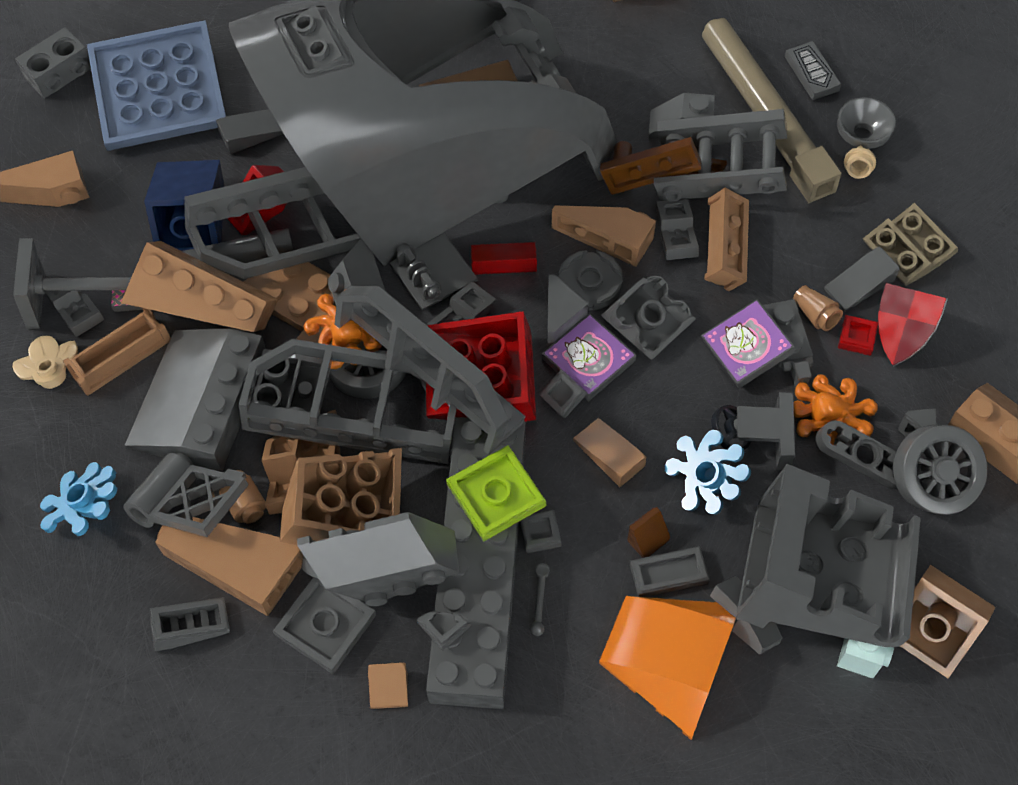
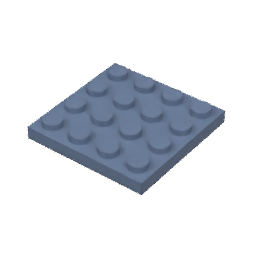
M206 20L87 44L102 136L107 151L218 128L216 120L226 117Z

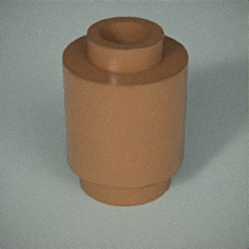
M246 475L249 485L229 511L236 522L251 524L263 516L266 501L251 476ZM231 486L221 488L219 494L226 493Z

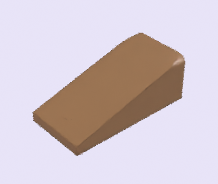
M599 418L573 438V441L619 487L624 485L646 465L647 457Z

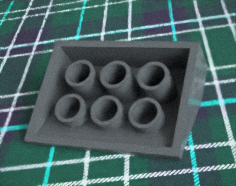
M231 328L174 330L124 446L127 449L163 458L168 453H182L191 459L193 465L222 472L241 426L239 401L249 364L261 357L263 349H266L262 336Z

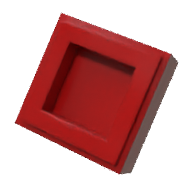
M845 315L838 348L871 356L878 322Z

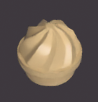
M858 146L857 148H852L846 154L844 167L850 176L858 179L865 178L875 169L876 157L869 148L865 149L862 146Z

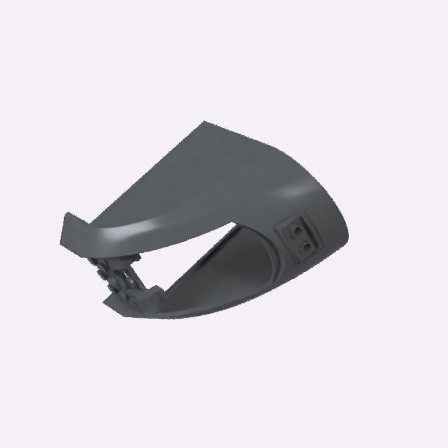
M292 0L229 22L230 33L236 48L258 91L289 143L323 192L384 267L390 264L389 262L397 259V248L400 245L406 243L408 246H413L414 249L418 248L581 153L598 181L604 179L600 172L601 163L610 161L617 142L607 112L601 105L577 94L568 79L560 76L554 63L549 62L563 54L550 20L533 8L518 1ZM493 34L497 35L502 46L512 44L515 46L536 82L533 80L529 82L504 80L460 81L413 88L407 85Z

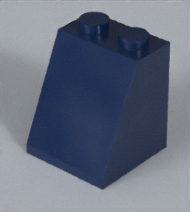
M220 160L157 162L144 200L153 242L162 241L180 251L194 248L185 229L184 197L225 187ZM223 219L207 225L196 226L205 246L222 241Z

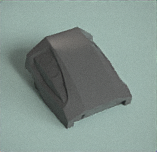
M263 349L262 355L270 352L271 350ZM294 354L257 375V384L254 386V395L250 402L263 401L275 407L287 409L299 407L310 412L323 359Z

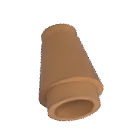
M806 285L799 288L793 297L816 329L829 331L842 318L843 311L839 308L838 302L810 289Z

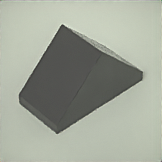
M549 275L547 348L588 315V303L556 275Z

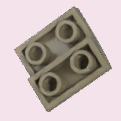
M915 203L892 221L889 218L863 238V241L871 250L880 246L892 258L900 269L897 277L905 286L925 276L958 252V247Z

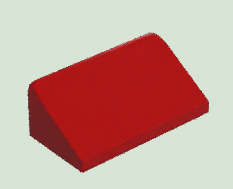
M535 242L471 245L472 271L475 275L537 272Z

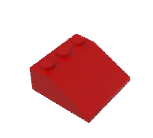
M524 311L427 325L485 373L494 390L525 415L524 421L536 420L532 334ZM426 382L427 418L447 420L448 404L445 402L437 410L433 409L431 403L435 389ZM457 409L455 417L468 418L459 409Z

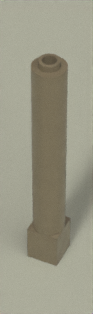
M720 18L709 21L704 28L702 38L751 110L756 112L784 109L787 123V139H776V146L790 165V177L807 202L811 203L835 193L842 173L824 147L816 148L728 20Z

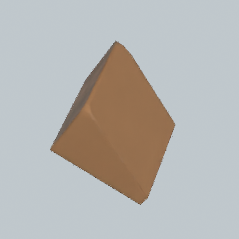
M406 664L368 665L370 708L408 707V674Z

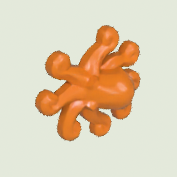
M325 293L317 300L318 307L328 315L316 316L304 323V331L309 336L316 335L320 327H324L318 341L321 344L329 345L332 341L333 346L361 350L357 345L363 342L366 350L369 352H376L382 347V344L352 319L341 328L334 325L336 306L333 305V297L330 294ZM332 360L331 369L341 368L344 362Z
M823 374L815 376L812 382V387L817 392L811 391L808 384L804 382L798 383L795 387V396L799 400L793 402L794 416L804 418L811 415L812 420L803 419L797 423L796 432L799 436L808 437L811 431H818L830 421H841L869 437L872 435L873 425L866 420L856 417L862 413L874 416L878 410V405L872 399H864L854 404L857 384L853 379H842L840 389L845 395H841L836 388L829 385L828 378ZM802 401H808L810 403L804 404ZM836 431L827 434L831 437L830 443L834 445V439L838 435Z

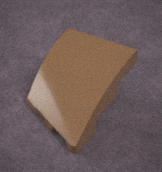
M336 410L327 412L337 414ZM274 436L267 439L262 463L270 481L265 503L269 515L282 513L298 458L340 454V446L282 436Z

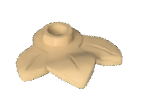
M40 336L30 344L28 349L29 356L13 362V370L22 380L34 379L38 385L44 388H55L66 379V366L63 360L67 357L71 359L78 354V346L75 341H68L58 345L52 336Z

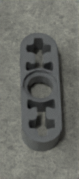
M830 421L818 430L816 443L822 452L888 488L897 489L894 477H892L893 470L890 469L893 467L897 451L841 421ZM833 431L838 433L837 439L841 441L835 445L830 443L831 437L827 435ZM851 440H854V443L850 447L846 445ZM859 446H866L872 451L873 461L871 464H865L858 459L857 449ZM880 463L884 465L883 467L879 468L878 470L876 469V467H877Z

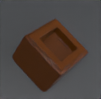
M653 507L629 526L628 542L642 558L649 557L670 540L669 531L658 507Z

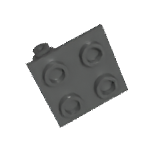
M445 233L416 249L413 246H408L406 243L400 245L397 248V259L389 262L422 311L460 291L471 281H478L477 276Z

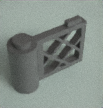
M168 453L125 502L123 508L127 515L141 526L150 528L157 523L208 537L249 484L244 472L227 469L224 473L193 465L191 459L182 453ZM196 478L205 480V484L188 490ZM231 486L226 493L214 496V491ZM208 494V500L191 506V500ZM184 503L183 510L167 514L173 507ZM211 510L202 523L193 521V517Z

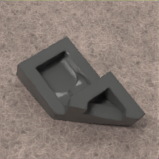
M81 291L45 292L75 337L104 321L100 311L88 295L82 294Z

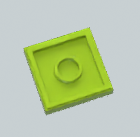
M509 445L446 479L449 489L483 542L546 507V500Z

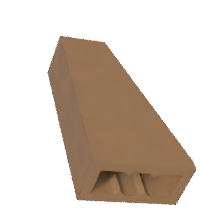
M193 517V521L200 523L204 521V519ZM218 523L208 537L163 525L155 541L164 556L266 616H269L302 568L303 554L297 545L280 542V537L222 523Z

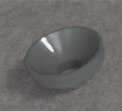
M855 98L845 103L840 109L837 128L841 137L855 147L862 146L865 149L882 146L889 140L893 134L896 119L892 110L885 103L873 98ZM865 128L870 131L871 136L869 138H860L854 133V130Z

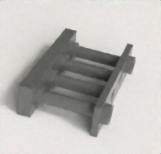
M784 109L657 121V134L661 145L691 137L695 147H699V157L702 161V168L698 170V174L654 178V186L659 201L711 197L723 188H727L739 195L754 193L771 194L778 191H787L783 167H775L776 139H787V123ZM763 141L762 168L743 170L744 142ZM731 144L730 171L711 173L712 146Z

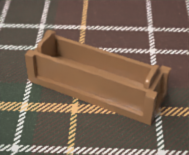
M723 188L708 198V204L710 205L708 266L704 280L716 285H722L725 290L731 291L747 282L749 200L727 188Z
M143 308L142 313L73 358L69 359L67 357L63 360V363L84 393L89 396L169 343L171 338L163 323H158L152 310Z

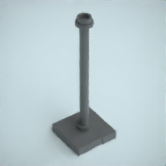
M19 238L13 296L27 330L40 329L43 294L46 291L126 290L131 277L45 278V272L33 238Z

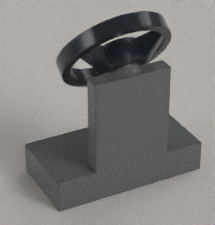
M779 392L775 407H735L724 405L713 413L711 419L712 430L721 432L719 416L722 411L726 418L724 423L726 435L720 444L725 450L732 446L729 444L732 438L744 441L741 446L744 450L749 447L751 441L775 442L776 470H783L786 464L792 465L795 457L793 393Z

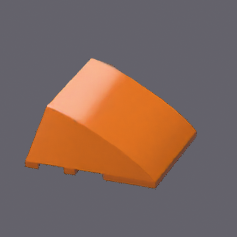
M626 596L599 664L634 693L637 692L656 708L660 715H665L682 730L684 735L692 740L736 618L717 602Z

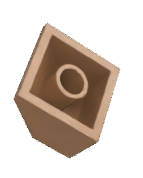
M930 565L914 588L910 638L900 647L949 678L989 622L996 607Z

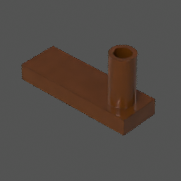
M691 137L632 154L633 148L629 142L620 141L614 146L613 160L601 163L600 172L611 195L652 184L654 183V178L680 176L701 170L702 161Z

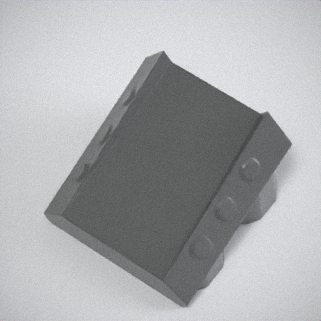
M645 275L601 315L651 360L696 319L684 301L674 300L668 294V284L661 276L657 275L650 277Z

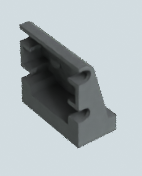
M786 464L757 503L736 618L760 628H764L769 622L882 647L901 646L910 638L921 518L914 515L907 523L892 522L893 506L854 490H850L843 498H832L828 496L829 480Z

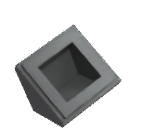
M936 409L908 411L904 415L898 431L907 437L911 432L920 427L936 424Z

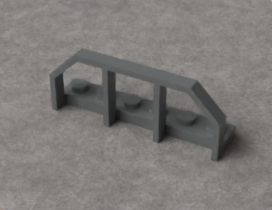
M306 167L184 197L185 229L199 260L242 279L350 251L361 238L358 234L334 239L313 196L323 194L324 192ZM302 200L323 243L279 254L258 210L270 209L276 205ZM248 213L268 257L243 263L206 249L196 226L207 225L214 221L229 217H239Z
M350 286L338 295L334 325L341 328L352 319L387 349L386 369L390 371L402 361L435 389L431 403L433 409L437 410L448 400L488 434L483 450L489 455L523 424L525 415L494 390L485 373L380 286Z
M291 339L250 362L239 401L242 430L378 453L402 448V457L448 464L457 408L448 400L446 401L449 406L444 434L436 430H428L426 432L413 430L401 424L383 425L393 372L416 373L402 361L389 371L385 368L387 354ZM294 354L323 359L310 412L299 407L287 409L275 407L263 401L250 402L257 375ZM332 360L385 369L374 421L364 418L358 420L341 418L334 413L320 414Z

